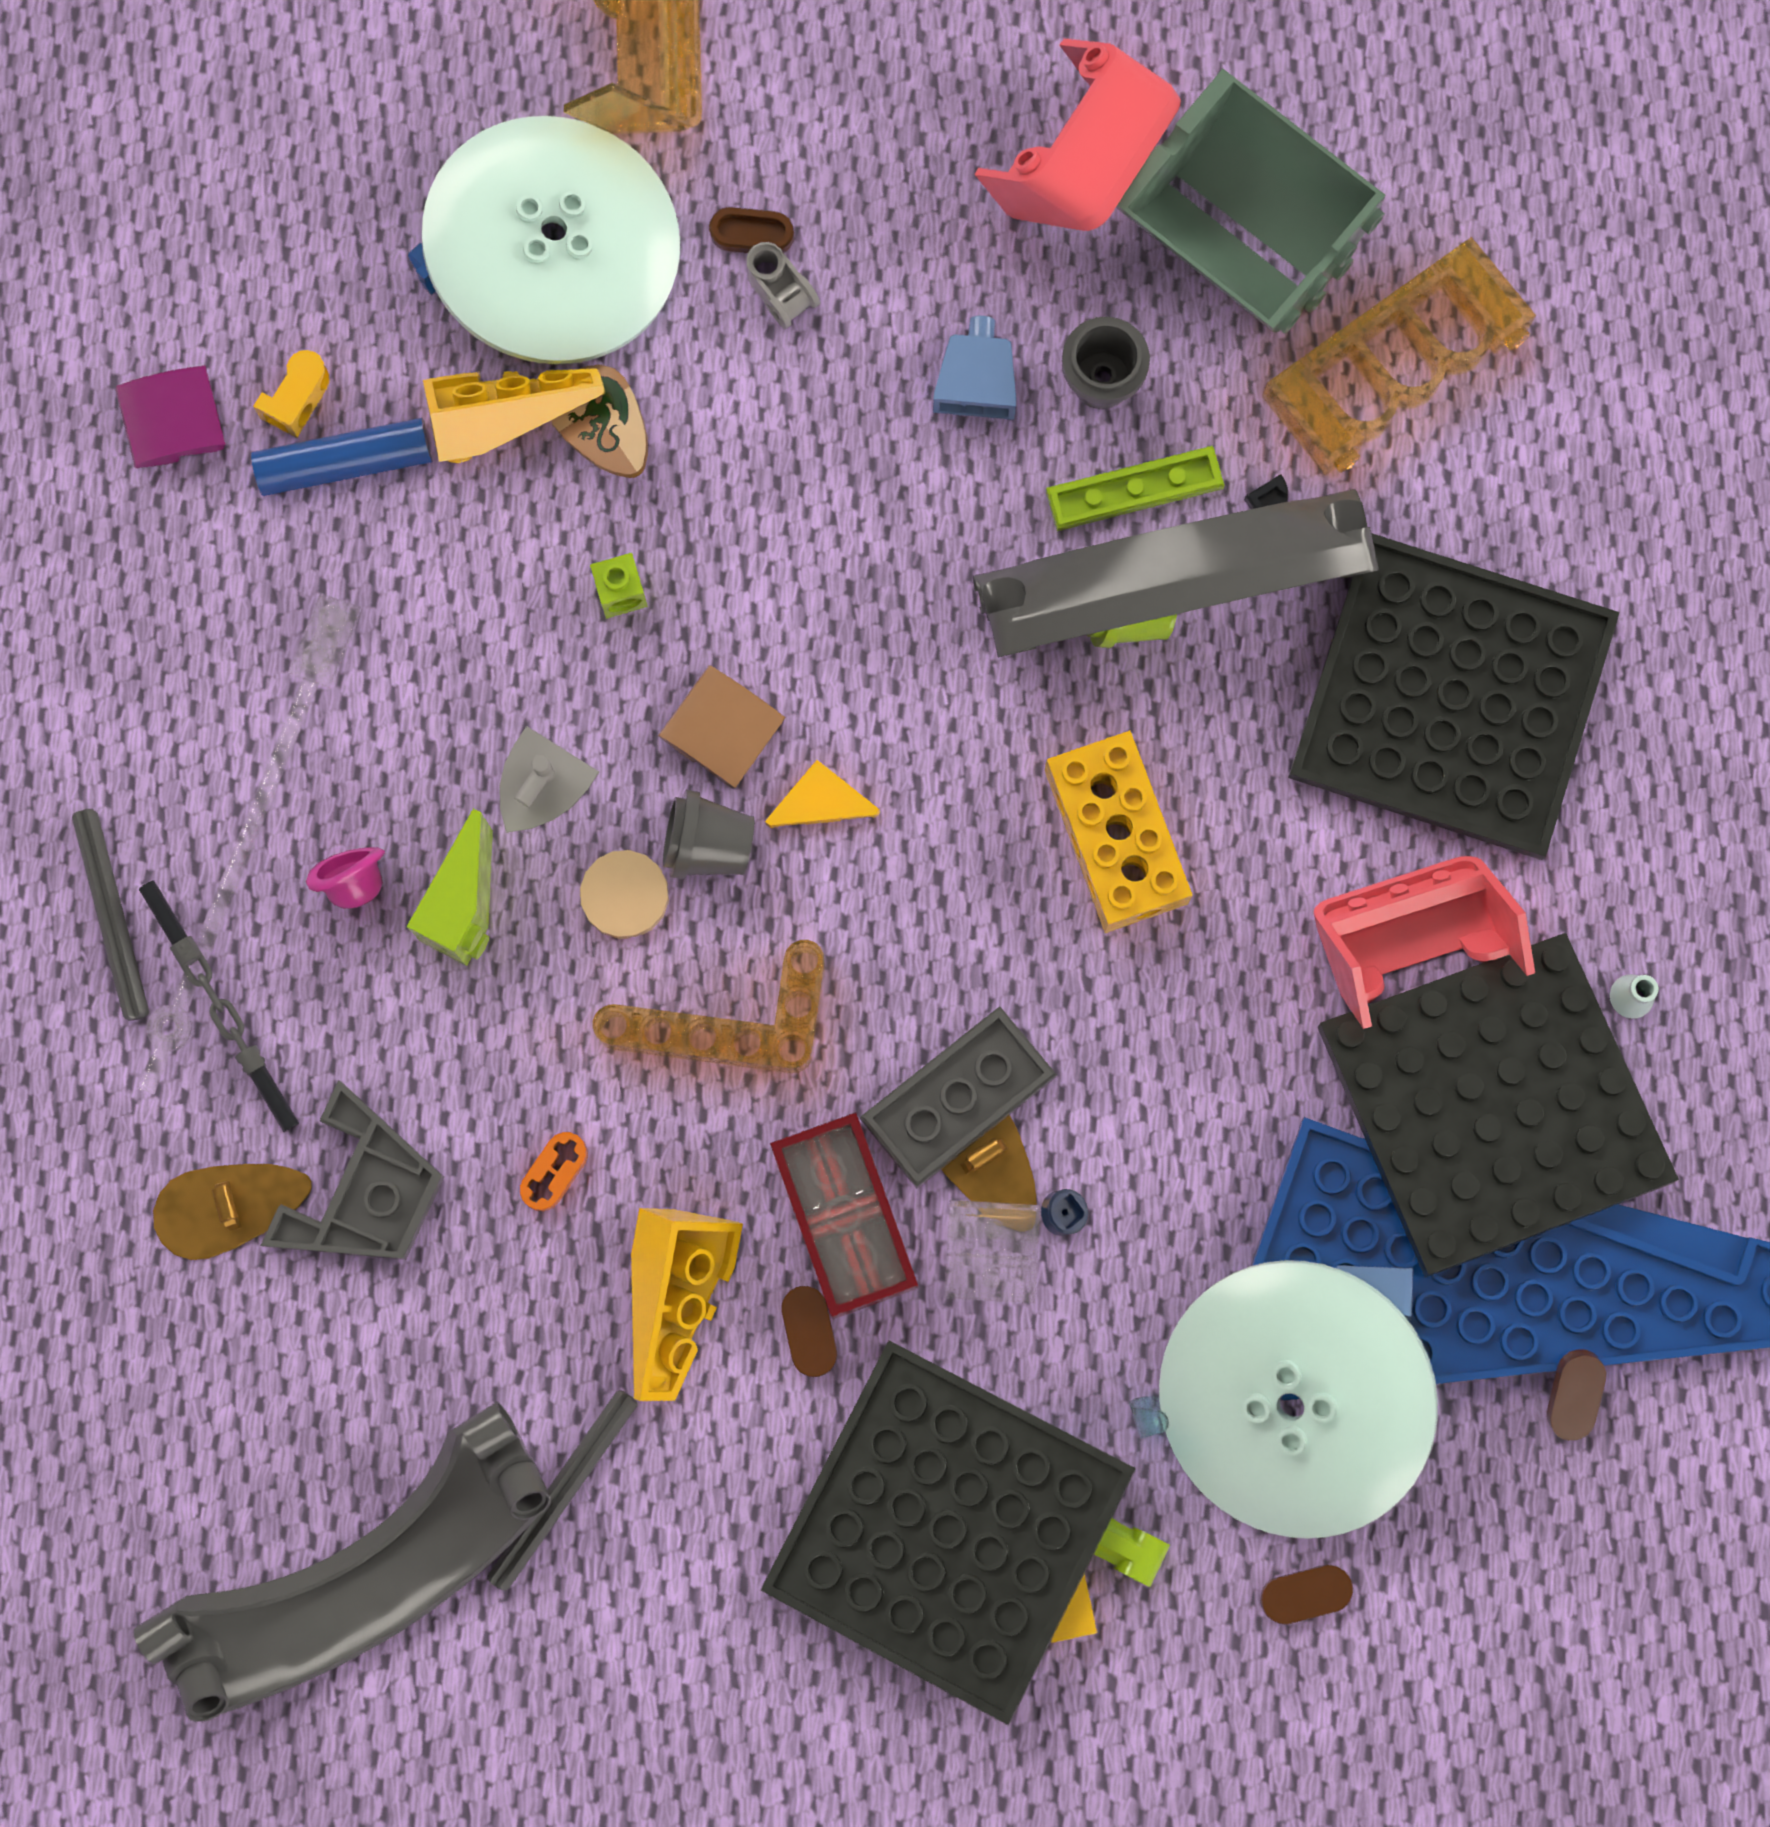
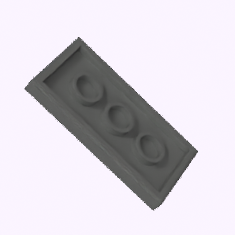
M999 1006L864 1113L860 1120L915 1188L918 1189L1054 1080L1057 1074Z

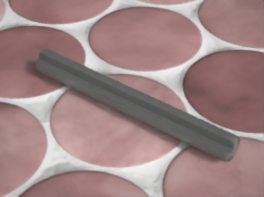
M84 809L75 812L72 815V821L122 1015L128 1021L142 1019L148 1016L149 1009L99 816L93 809Z
M619 1390L613 1395L547 1489L551 1498L550 1505L504 1550L487 1575V1579L496 1588L506 1591L511 1587L637 1407V1401L629 1394Z

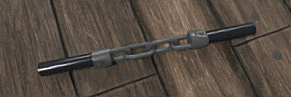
M153 880L139 888V891L172 945L170 950L191 984L197 987L203 986L211 999L212 1004L209 1014L220 1034L227 1040H235L241 1052L235 1056V1059L243 1066V1072L247 1073L253 1080L282 1131L285 1133L297 1126L299 1122L267 1070L265 1058L260 1056L258 1046L247 1047L242 1039L244 1024L234 1006L226 999H219L209 982L212 979V970L193 937L187 936L156 882ZM199 961L206 973V976L200 973L198 975L199 980L194 977L189 968V965ZM223 1006H225L235 1021L238 1030L235 1027H231L230 1033H228L218 1017L216 1009L218 1012H223Z

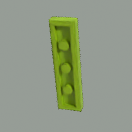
M1212 445L1047 487L1046 495L1056 530L1061 531L1222 490L1225 484Z

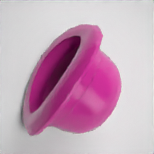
M379 847L347 850L332 855L317 863L309 871L306 884L312 891H323L333 905L337 907L352 909L363 906L372 901L381 890L383 881L377 861L383 857L385 851Z

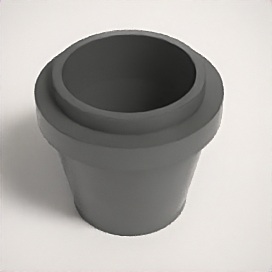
M1097 317L1080 324L1067 338L1062 354V370L1068 385L1084 404L1095 409L1115 407L1133 396L1143 385L1150 365L1149 348L1143 335L1130 323L1114 317ZM1099 371H1105L1111 378L1107 382H1100L1096 379L1095 374Z
M686 789L682 798H674L671 807L663 850V867L670 868V877L683 880L686 875H744L753 842L754 816L746 815L702 798L698 791Z

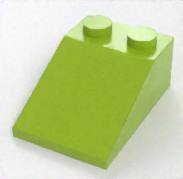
M474 808L406 926L420 942L466 966L472 957L476 960L480 958L490 938L485 933L489 926L493 830L483 814Z

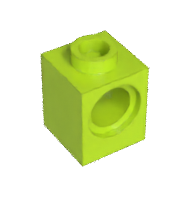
M632 552L590 564L606 619L648 607Z

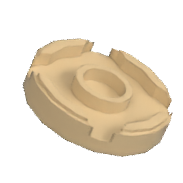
M631 850L612 851L598 858L585 872L580 886L581 906L589 922L602 934L617 939L637 937L651 931L664 917L669 902L668 883L660 867L647 855Z

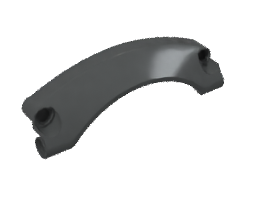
M1350 489L1311 499L1279 503L1186 523L1036 559L1017 566L973 575V584L975 591L979 593L981 602L980 612L981 614L986 613L987 620L990 621L997 656L1002 657L1037 649L1036 646L1297 586L1337 577L1343 579L1378 571L1379 567L1371 530L1367 526L1363 503L1357 491Z
M495 1402L450 1430L432 1468L417 1489L390 1517L352 1545L325 1560L282 1578L235 1590L188 1595L133 1629L134 1639L141 1653L150 1663L155 1665L160 1661L163 1662L168 1680L178 1688L188 1719L194 1722L211 1720L220 1714L268 1698L313 1679L356 1658L400 1633L442 1604L491 1564L538 1515L547 1509L551 1501L550 1495L511 1417L499 1402Z

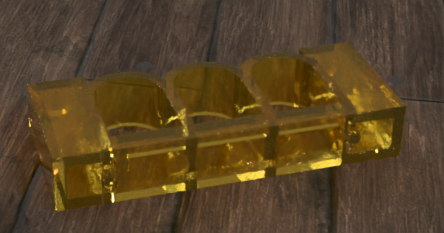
M1470 237L1268 381L1262 397L1325 476L1336 468L1342 473L1360 459L1361 456L1358 452L1363 442L1372 441L1386 431L1395 415L1397 407L1401 409L1416 408L1427 403L1436 394L1445 374H1464L1475 369L1483 360L1489 348L1494 354L1505 346L1510 351L1517 348L1531 335L1528 329L1536 314L1476 241ZM1442 289L1473 327L1478 336L1479 346L1468 352H1455L1447 349L1437 340L1413 309ZM1395 323L1426 361L1431 370V380L1421 386L1409 387L1400 384L1388 373L1365 343ZM1348 357L1379 395L1384 406V414L1372 421H1359L1351 418L1342 410L1318 380V377Z

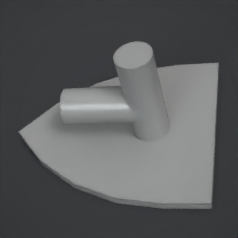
M526 726L504 763L500 781V811L506 833L533 829L556 819L576 804L588 790L599 771Z

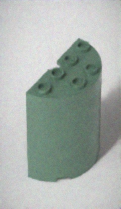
M1222 68L1175 124L1169 137L1161 145L1158 144L1152 151L1116 208L1274 333L1281 331L1286 334L1297 322L1304 309L1312 313L1326 295L1324 288L1333 277L1339 281L1354 262L1351 257L1357 249V244L1365 232L1369 235L1374 231L1385 215L1380 210L1385 194ZM1178 176L1306 277L1299 285H1296L1171 186V181Z

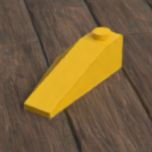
M598 369L546 370L538 376V379L520 376L519 371L504 372L503 378L490 381H480L479 372L461 373L423 380L439 462L449 461L451 463H462L470 460L473 456L483 455L605 394Z
M639 1208L631 1250L634 1399L638 1401L676 1400L698 1351L696 1343L691 1340L695 1330L704 1318L711 1321L717 1307L708 1303L717 1281L720 1278L729 1282L735 1269L743 1223L676 1209Z

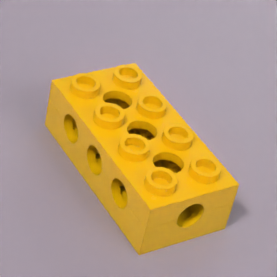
M1131 730L1046 759L1044 771L1104 933L1188 905L1193 894ZM1096 784H1105L1112 789L1114 795L1106 799L1099 798L1093 794L1091 787ZM1113 824L1121 825L1126 828L1129 837L1123 840L1113 839L1107 833L1106 828ZM1127 865H1135L1142 870L1144 879L1136 882L1130 881L1124 877L1122 868Z

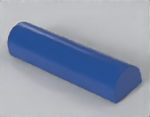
M423 418L251 452L254 476L262 496L432 462Z

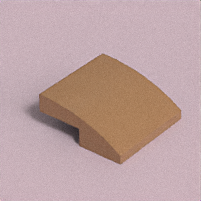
M709 665L658 737L692 762L700 764L729 787L736 788L786 717L751 691Z

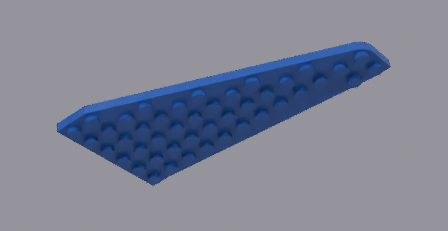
M1306 1117L1300 1123L1251 1266L1267 1262L1287 1260L1318 1263L1336 1269L1337 1266L1413 1269L1411 1320L1408 1321L1423 1343L1432 1366L1436 1384L1556 1371L1558 1363L1564 1355L1577 1349L1593 1352L1598 1356L1603 1365L1607 1366L1770 1348V1242L1751 1237L1746 1238L1618 1204L1425 1278L1366 1140ZM1287 1393L1282 1395L1280 1400L1286 1401L1300 1398L1295 1394Z

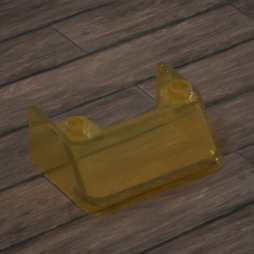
M593 0L603 13L616 19L618 85L614 83L607 84L563 104L564 113L611 134L682 132L697 126L702 118L699 0Z

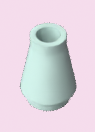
M1624 975L1618 978L1611 987V1004L1617 1013L1626 1018L1635 1019L1643 1017L1653 1007L1659 990L1658 984L1654 978L1648 975ZM1636 986L1638 988V991L1643 993L1644 997L1638 995V993L1636 992Z

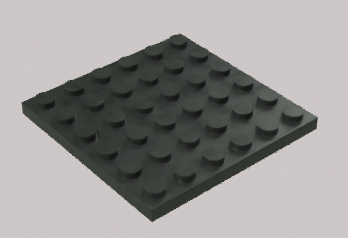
M1371 533L1379 570L1352 576L1288 778L1543 860L1547 855L1620 612Z
M1566 932L1531 945L1535 974L1526 976L1514 959L1507 955L1368 1005L1372 1027L1363 1029L1352 1011L1321 1022L1317 1027L1425 1278L1668 1186L1679 1180Z
M888 1340L760 1590L1000 1722L1010 1725L1136 1468Z

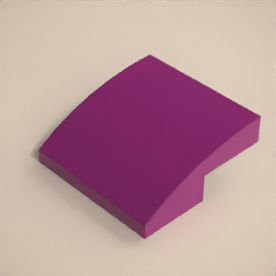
M205 365L157 373L116 386L115 390L135 468L168 465L178 462L180 456L212 453L224 449L225 440Z

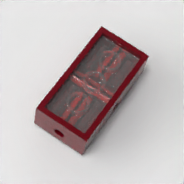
M856 1112L770 1143L832 1319L918 1289V1282Z

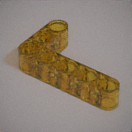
M798 940L787 948L783 961L775 1025L612 1004L600 1008L595 1014L592 1021L593 1031L598 1040L605 1047L612 1050L784 1073H799L811 1064L814 1054L825 975L824 953L820 946L810 940ZM802 953L812 954L818 961L814 970L809 973L797 972L792 966L794 959ZM795 997H804L811 1002L812 1006L807 1015L793 1017L786 1011L788 1002ZM613 1017H620L626 1020L625 1032L617 1038H609L603 1034L605 1023ZM656 1023H665L671 1027L670 1037L662 1044L651 1043L647 1038L649 1029ZM700 1029H709L716 1034L714 1044L706 1050H699L692 1046V1037ZM751 1034L759 1038L761 1045L755 1054L744 1056L736 1051V1044L740 1037ZM791 1040L799 1041L805 1047L803 1057L795 1062L786 1061L780 1056L781 1047Z

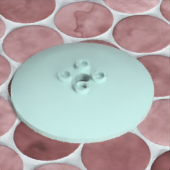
M530 116L513 119L494 125L470 138L449 157L438 172L430 188L422 220V247L427 272L435 291L450 314L467 331L488 346L507 355L537 363L572 364L605 356L622 348L640 335L656 318L672 290L678 270L680 257L679 226L675 209L661 179L638 152L618 137L597 126L565 117ZM547 223H557L562 226L566 235L560 240H549L543 235L541 228Z
M1287 1260L1267 1262L1247 1267L1221 1279L1207 1289L1181 1317L1170 1337L1161 1366L1159 1398L1162 1421L1171 1448L1181 1467L1194 1485L1221 1510L1253 1528L1271 1534L1294 1538H1322L1344 1534L1375 1521L1394 1507L1413 1486L1424 1468L1432 1449L1437 1427L1438 1396L1434 1373L1423 1343L1402 1312L1387 1297L1358 1277L1327 1265ZM1287 1393L1297 1395L1304 1404V1413L1300 1416L1286 1414L1280 1405L1281 1396Z

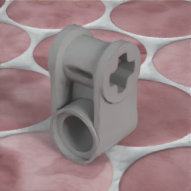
M761 242L749 250L747 255L748 281L764 301L768 311L783 329L789 328L791 320L807 308L812 307L815 309L821 304L817 293L809 281L796 270L776 244ZM763 262L772 263L777 267L770 274L759 273L755 268Z

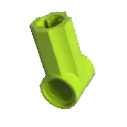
M1112 1518L1094 1555L1113 1564V1569L1151 1587L1171 1545L1134 1526L1131 1529Z

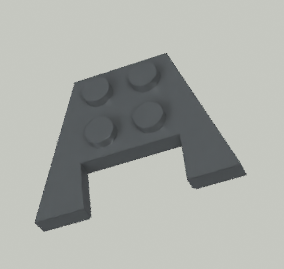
M338 1080L320 1118V1122L360 1139L321 1222L280 1204L260 1246L406 1260L444 1176L343 1082Z

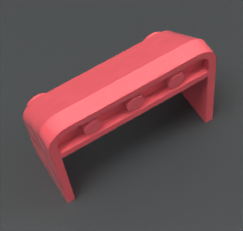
M1064 38L1060 43V47L1072 61L1083 79L1089 84L1090 88L1050 148L1033 147L1020 152L1008 172L978 168L974 175L1004 212L1013 219L1081 231H1091L1100 227L1111 216L1177 114L1181 105V99L1170 83L1113 44Z
M1456 857L1326 899L1314 909L1317 931L1340 995L1363 1029L1372 1027L1368 1003L1375 1000L1384 991L1383 974L1463 949L1470 958L1482 963L1510 955L1526 976L1535 974L1526 912L1487 865L1477 857Z

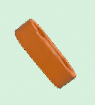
M561 1132L554 1135L523 1178L520 1185V1195L523 1202L531 1209L548 1211L554 1208L584 1167L588 1158V1149L585 1142L578 1135L571 1132ZM571 1141L575 1142L574 1151L578 1155L577 1160L574 1163L566 1160L559 1171L555 1170L553 1167L560 1157L556 1147L560 1143L567 1146ZM550 1172L555 1176L548 1186V1189L553 1193L549 1200L540 1198L537 1203L533 1202L531 1199L534 1196V1192L530 1189V1185L534 1181L542 1183Z

